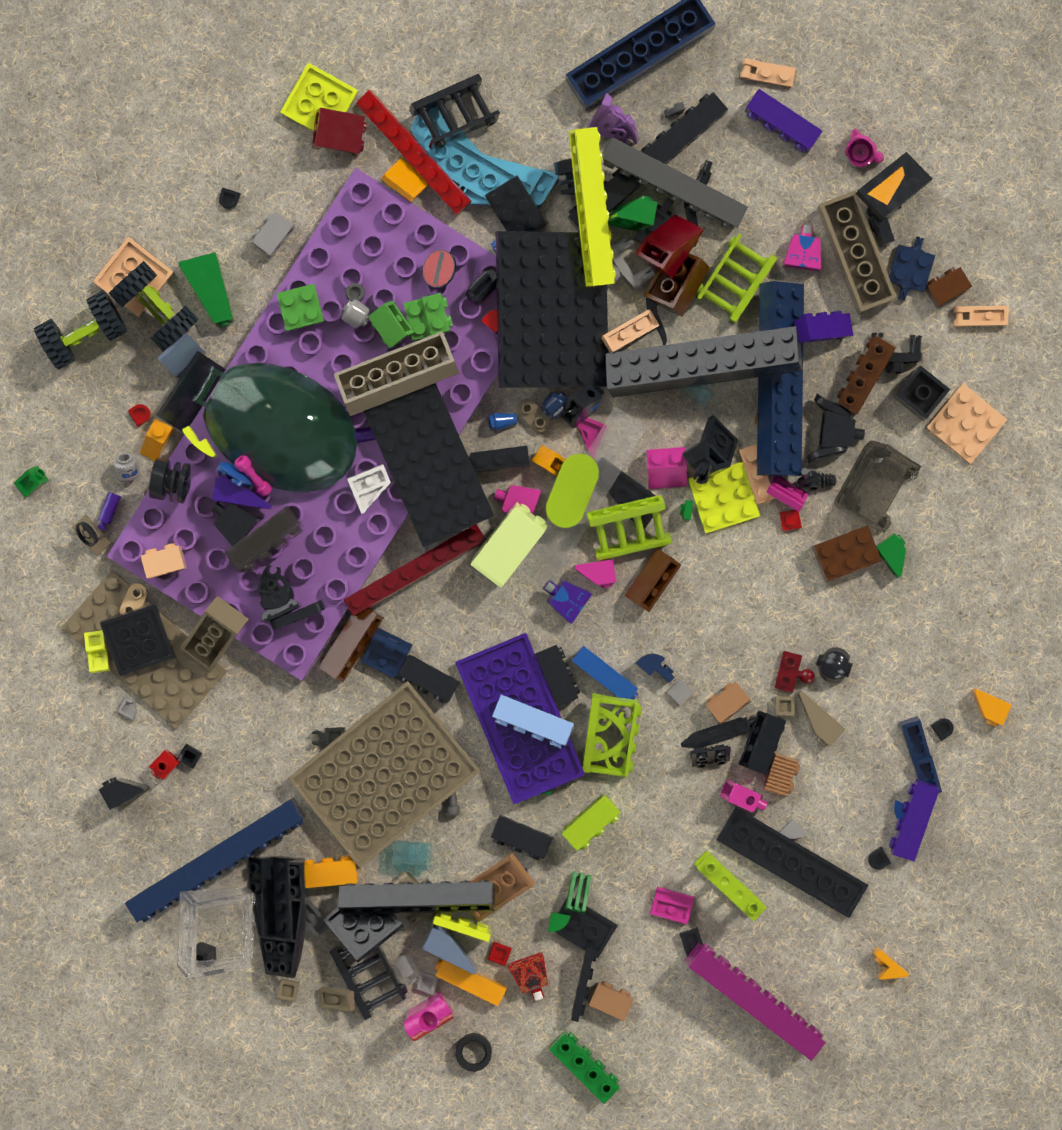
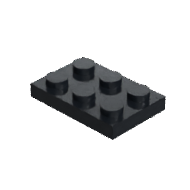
M518 175L485 194L486 199L506 231L536 232L547 225V222Z
M566 898L558 913L570 915V919L564 928L555 933L583 950H586L587 942L595 943V950L598 951L597 958H599L618 924L586 906L584 914L566 910ZM572 898L571 906H574L575 898Z

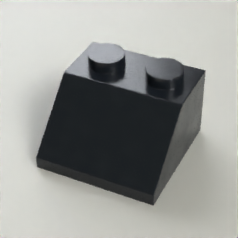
M114 777L103 782V787L98 790L109 810L150 788L146 784Z

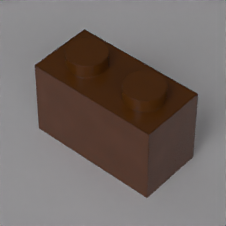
M952 267L944 272V277L940 279L935 277L927 282L929 285L925 290L936 308L972 287L961 267L958 269Z

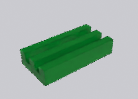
M576 871L572 872L566 910L585 913L592 875H584V873H577ZM576 878H579L575 904L571 906ZM584 879L586 881L582 898L581 908H578Z

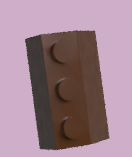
M689 253L673 278L657 270L643 296L665 310L683 317L710 267L702 258Z

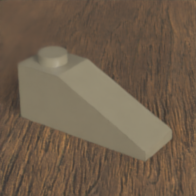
M799 691L797 693L812 730L817 735L815 739L823 746L825 744L831 746L845 728L804 692Z

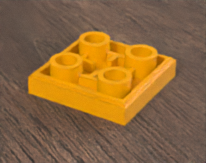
M402 158L384 173L381 178L388 187L396 190L403 198L410 202L429 185L415 168Z

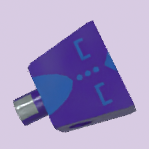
M562 579L557 585L548 580L543 587V590L550 594L547 603L571 624L592 595V593Z

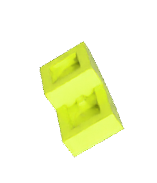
M190 426L182 429L190 442L200 451L210 457H218L206 438L199 441Z
M103 631L84 633L89 672L93 674L110 671L107 644Z

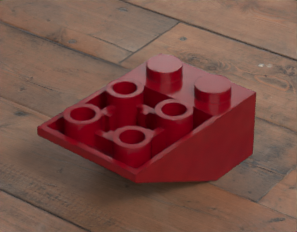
M675 214L648 235L635 254L645 264L673 278L704 232V229Z

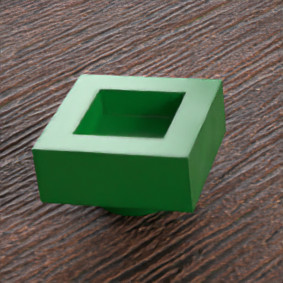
M685 500L684 504L680 505L679 515L683 516L682 520H691L693 501Z

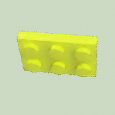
M450 912L436 913L433 924L489 942L491 929H488L489 926L487 924L478 922L476 925L470 923V919L459 916V919L452 917Z

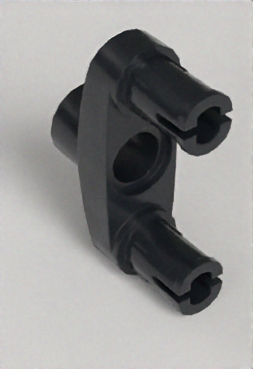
M871 333L872 338H875L877 333ZM879 333L878 336L883 338L884 333ZM910 335L909 352H894L886 365V373L896 372V374H902L904 364L922 361L921 335Z

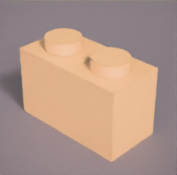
M175 543L165 545L164 550L157 551L156 548L146 550L145 555H141L146 578L148 579L187 569L182 547L176 546Z

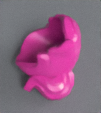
M853 129L850 133L851 140L845 149V155L849 157L851 164L856 167H865L872 162L878 164L884 161V155L877 151L876 144L868 136L862 135L859 130Z

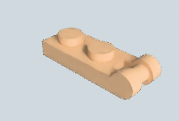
M748 58L743 59L742 65L744 67L740 73V79L792 88L796 68L754 61ZM751 67L757 68L756 74L750 73Z
M1008 306L953 307V313H955L956 318L954 320V327L1008 325ZM963 313H968L969 320H963Z

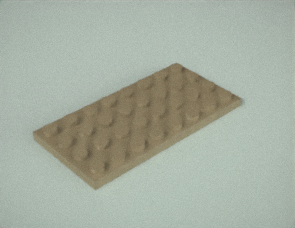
M112 570L61 628L85 648L84 633L102 630L100 621L120 615V607L131 585ZM136 590L134 591V595L138 597L140 593ZM146 600L143 606L149 605L151 603ZM128 607V608L126 609V612L131 611L132 608H131V607ZM159 611L175 657L120 676L107 644L110 671L170 725L177 729L228 671L219 663L210 671L180 648L188 636Z

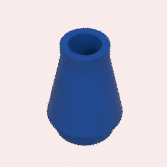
M493 413L488 415L490 430L499 431L512 425H517L516 414Z

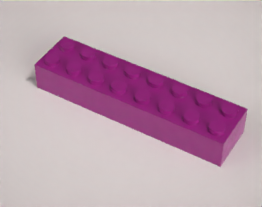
M698 942L684 960L687 966L812 1061L826 1043L822 1038L824 1035L812 1024L808 1026L805 1019L798 1013L793 1015L790 1007L782 1001L778 1003L775 996L765 989L763 992L762 987L752 978L746 979L747 976L736 966L732 968L729 961L721 954L717 957L715 955L716 952L713 951L714 949L708 944L704 943L702 945Z

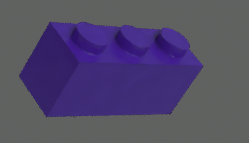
M834 311L827 315V312L816 313V316H813L812 313L801 315L800 319L794 320V325L797 327L800 335V343L839 340L854 336L850 313L842 314L841 311Z

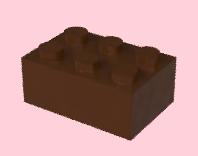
M868 525L812 546L825 582L882 561Z

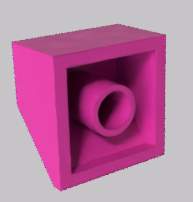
M685 447L646 450L648 489L687 487L686 459L682 455L686 451Z

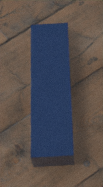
M916 716L899 722L917 779L938 786L940 789L939 793H941L942 789L933 758L929 752L921 720Z

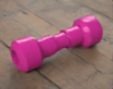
M240 456L236 459L234 466L239 472H244L252 480L255 492L260 497L269 495L272 486L255 473L251 466L252 462L247 456Z

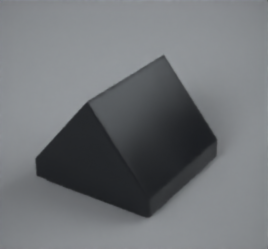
M186 743L177 759L194 769L203 753Z

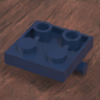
M378 628L361 662L396 679L413 644Z

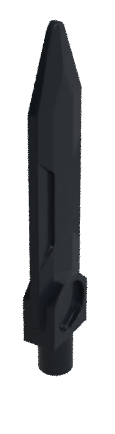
M739 717L722 725L717 724L693 732L681 743V746L701 748L745 734L751 730L750 727L753 726L756 717L751 719Z

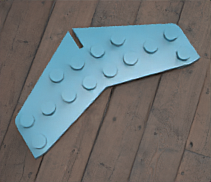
M435 107L430 109L428 114L440 136L450 132L439 109ZM417 115L412 123L411 130L416 140L460 189L462 187L465 188L463 192L472 201L469 205H490L485 194L518 175L538 207L545 202L559 178L558 175L551 171L540 170L487 156L481 153L465 135L447 142L441 149L434 148L430 150L429 144L433 137L422 117Z

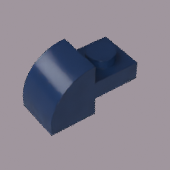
M654 653L646 654L635 662L649 676L656 671L669 683L675 678L672 675L674 671L666 664L664 666L661 665L666 659L661 655Z

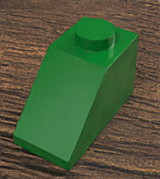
M893 533L877 544L876 547L880 557L893 575L899 578L903 572L906 553L904 544L906 543L900 535Z

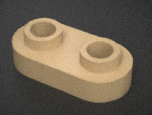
M135 583L129 587L120 607V614L126 613L128 607H131L132 610L143 607L148 596V590L145 585ZM136 589L140 590L138 597L134 595Z

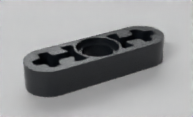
M321 600L270 621L273 631L325 610L324 604Z

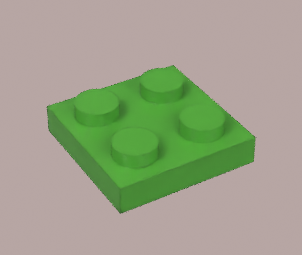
M315 284L277 293L286 331L324 322Z

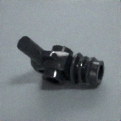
M807 468L801 470L802 476L797 479L799 486L807 488L809 491L818 490L820 485L822 489L836 485L835 475L831 473L824 475L823 472L820 475V473L809 471Z

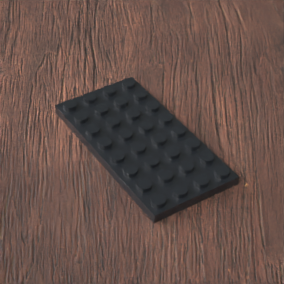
M436 383L364 411L423 547L494 517Z

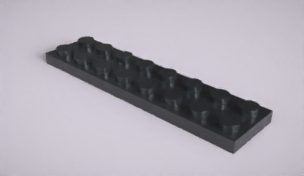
M736 806L716 838L720 843L848 918L851 917L869 886L867 883Z

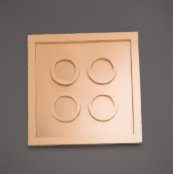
M127 237L93 282L109 294L120 281L145 261L157 274L148 285L150 288L154 287L160 292L174 272L130 237ZM136 296L125 305L137 317H140L146 310V307Z
M962 383L926 428L971 464L1007 419Z

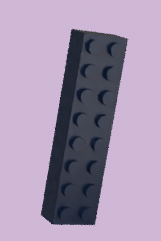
M681 0L565 75V80L585 111L600 103L606 93L611 96L714 30L716 23L701 0Z

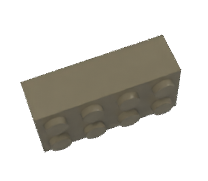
M217 596L205 610L180 649L212 671L249 619Z

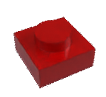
M797 510L779 512L782 531L802 528L800 514Z

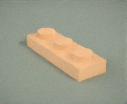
M649 309L603 335L601 338L609 352L613 353L657 328L659 323Z
M757 444L739 450L756 504L775 499V497L766 493L770 485L768 476L757 475Z

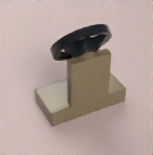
M84 515L71 527L79 539L96 556L112 544L87 515Z

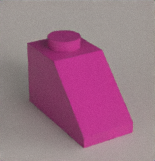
M613 559L575 565V569L594 584L601 585V588L613 587L612 583L616 582Z

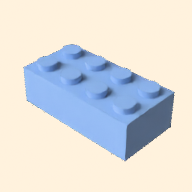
M503 695L500 696L492 716L496 719L495 722L507 727L508 724L514 726L513 729L523 734L526 731L531 732V737L541 741L544 738L551 740L549 744L561 748L562 745H567L574 727V723Z

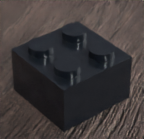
M920 365L893 398L920 420L924 421L951 389Z

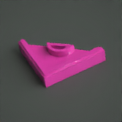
M586 418L577 426L590 457L594 458L607 425Z

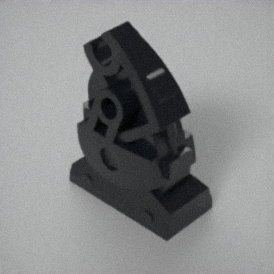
M272 565L266 566L258 580L257 592L261 596L260 604L265 610L261 615L264 623H269L302 607L299 601L294 600V590L289 585L288 580L280 575L281 568L276 567L277 571L274 574L270 572ZM279 580L283 582L284 586L279 583Z

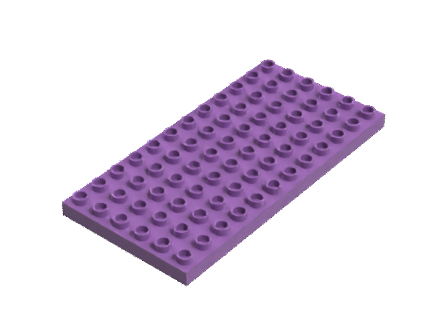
M355 168L190 425L199 441L206 438L210 442L218 457L213 458L206 455L184 435L169 458L172 470L176 462H181V469L184 463L191 465V486L184 504L178 503L177 497L174 502H171L169 492H167L164 500L150 498L148 491L107 557L199 616L203 615L217 596L225 600L230 606L243 613L249 619L235 639L301 681L304 680L349 610L344 599L363 588L409 516L377 441L351 443L350 430L367 428L370 425L364 411L350 416L334 373L416 341H413L412 336H410L400 345L389 348L383 342L379 332L372 326L370 319L364 327L360 325L358 328H353L344 322L340 312L349 301L345 293L346 288L352 283H359L363 286L365 297L361 303L369 308L368 316L384 303L394 301L406 320L407 316L403 303L441 293L442 297L446 296L448 308H445L446 316H451L453 327H449L450 333H446L444 336L459 374L436 382L460 436L498 376V332L495 334L481 322L489 311L497 310V289L491 292L478 305L471 302L466 296L468 287L484 271L493 270L496 272V256L358 168ZM436 250L450 252L456 261L454 278L448 285L442 288H434L428 285L423 277L425 260ZM315 284L324 322L286 331L277 293ZM247 456L252 462L251 466L255 473L272 486L270 494L260 498L273 507L272 510L234 504L260 520L241 544L234 548L214 526L218 517L211 512V509L219 501L212 500L215 478H221L222 474L217 470L220 465L219 463L235 464L237 458ZM384 464L391 483L367 510L361 514L347 478ZM252 484L248 489L258 495L255 492L254 484ZM219 502L225 508H227L231 504ZM172 543L182 547L187 569L151 579L146 578L141 555H145L146 550L154 548L157 551L164 550L165 545ZM272 565L270 568L272 574L276 573V567L281 568L280 575L288 580L289 585L294 590V600L299 601L302 606L301 608L322 600L325 610L273 631L270 622H263L261 615L265 610L260 604L261 596L257 592L258 580L266 566ZM279 580V583L284 586L283 582Z

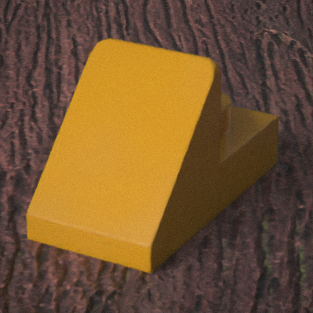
M878 947L872 952L876 956L874 958L875 961L881 966L886 964V967L877 976L880 980L903 978L909 975L907 971Z

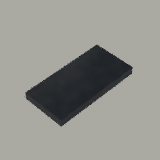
M197 351L156 416L183 432L182 429L192 424L226 369Z

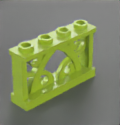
M592 693L582 763L584 772L628 778L629 772L633 771L634 761H631V754H635L636 742H633L634 735L638 736L639 724H636L637 717L641 716L642 710L638 699H626ZM607 703L614 704L615 706L613 710L610 711L609 709L600 706L599 704ZM622 706H626L631 710V715L628 718L623 716L625 711L620 712L618 716L615 713ZM606 717L609 718L605 725H600L598 722L600 719L606 721ZM614 722L621 731L623 738L615 746L608 749L604 739L596 736L595 732L606 730ZM631 723L630 733L625 724ZM597 743H601L603 745V752L602 748H600L599 750L595 748V745ZM628 744L627 753H625L622 749ZM613 756V760L618 763V757H623L624 763L620 767H614L611 765L609 757ZM605 759L607 766L593 765L591 762Z

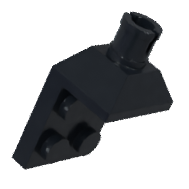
M714 415L707 419L700 442L682 454L689 465L695 470L693 479L699 484L707 483L708 479L731 466L738 439Z

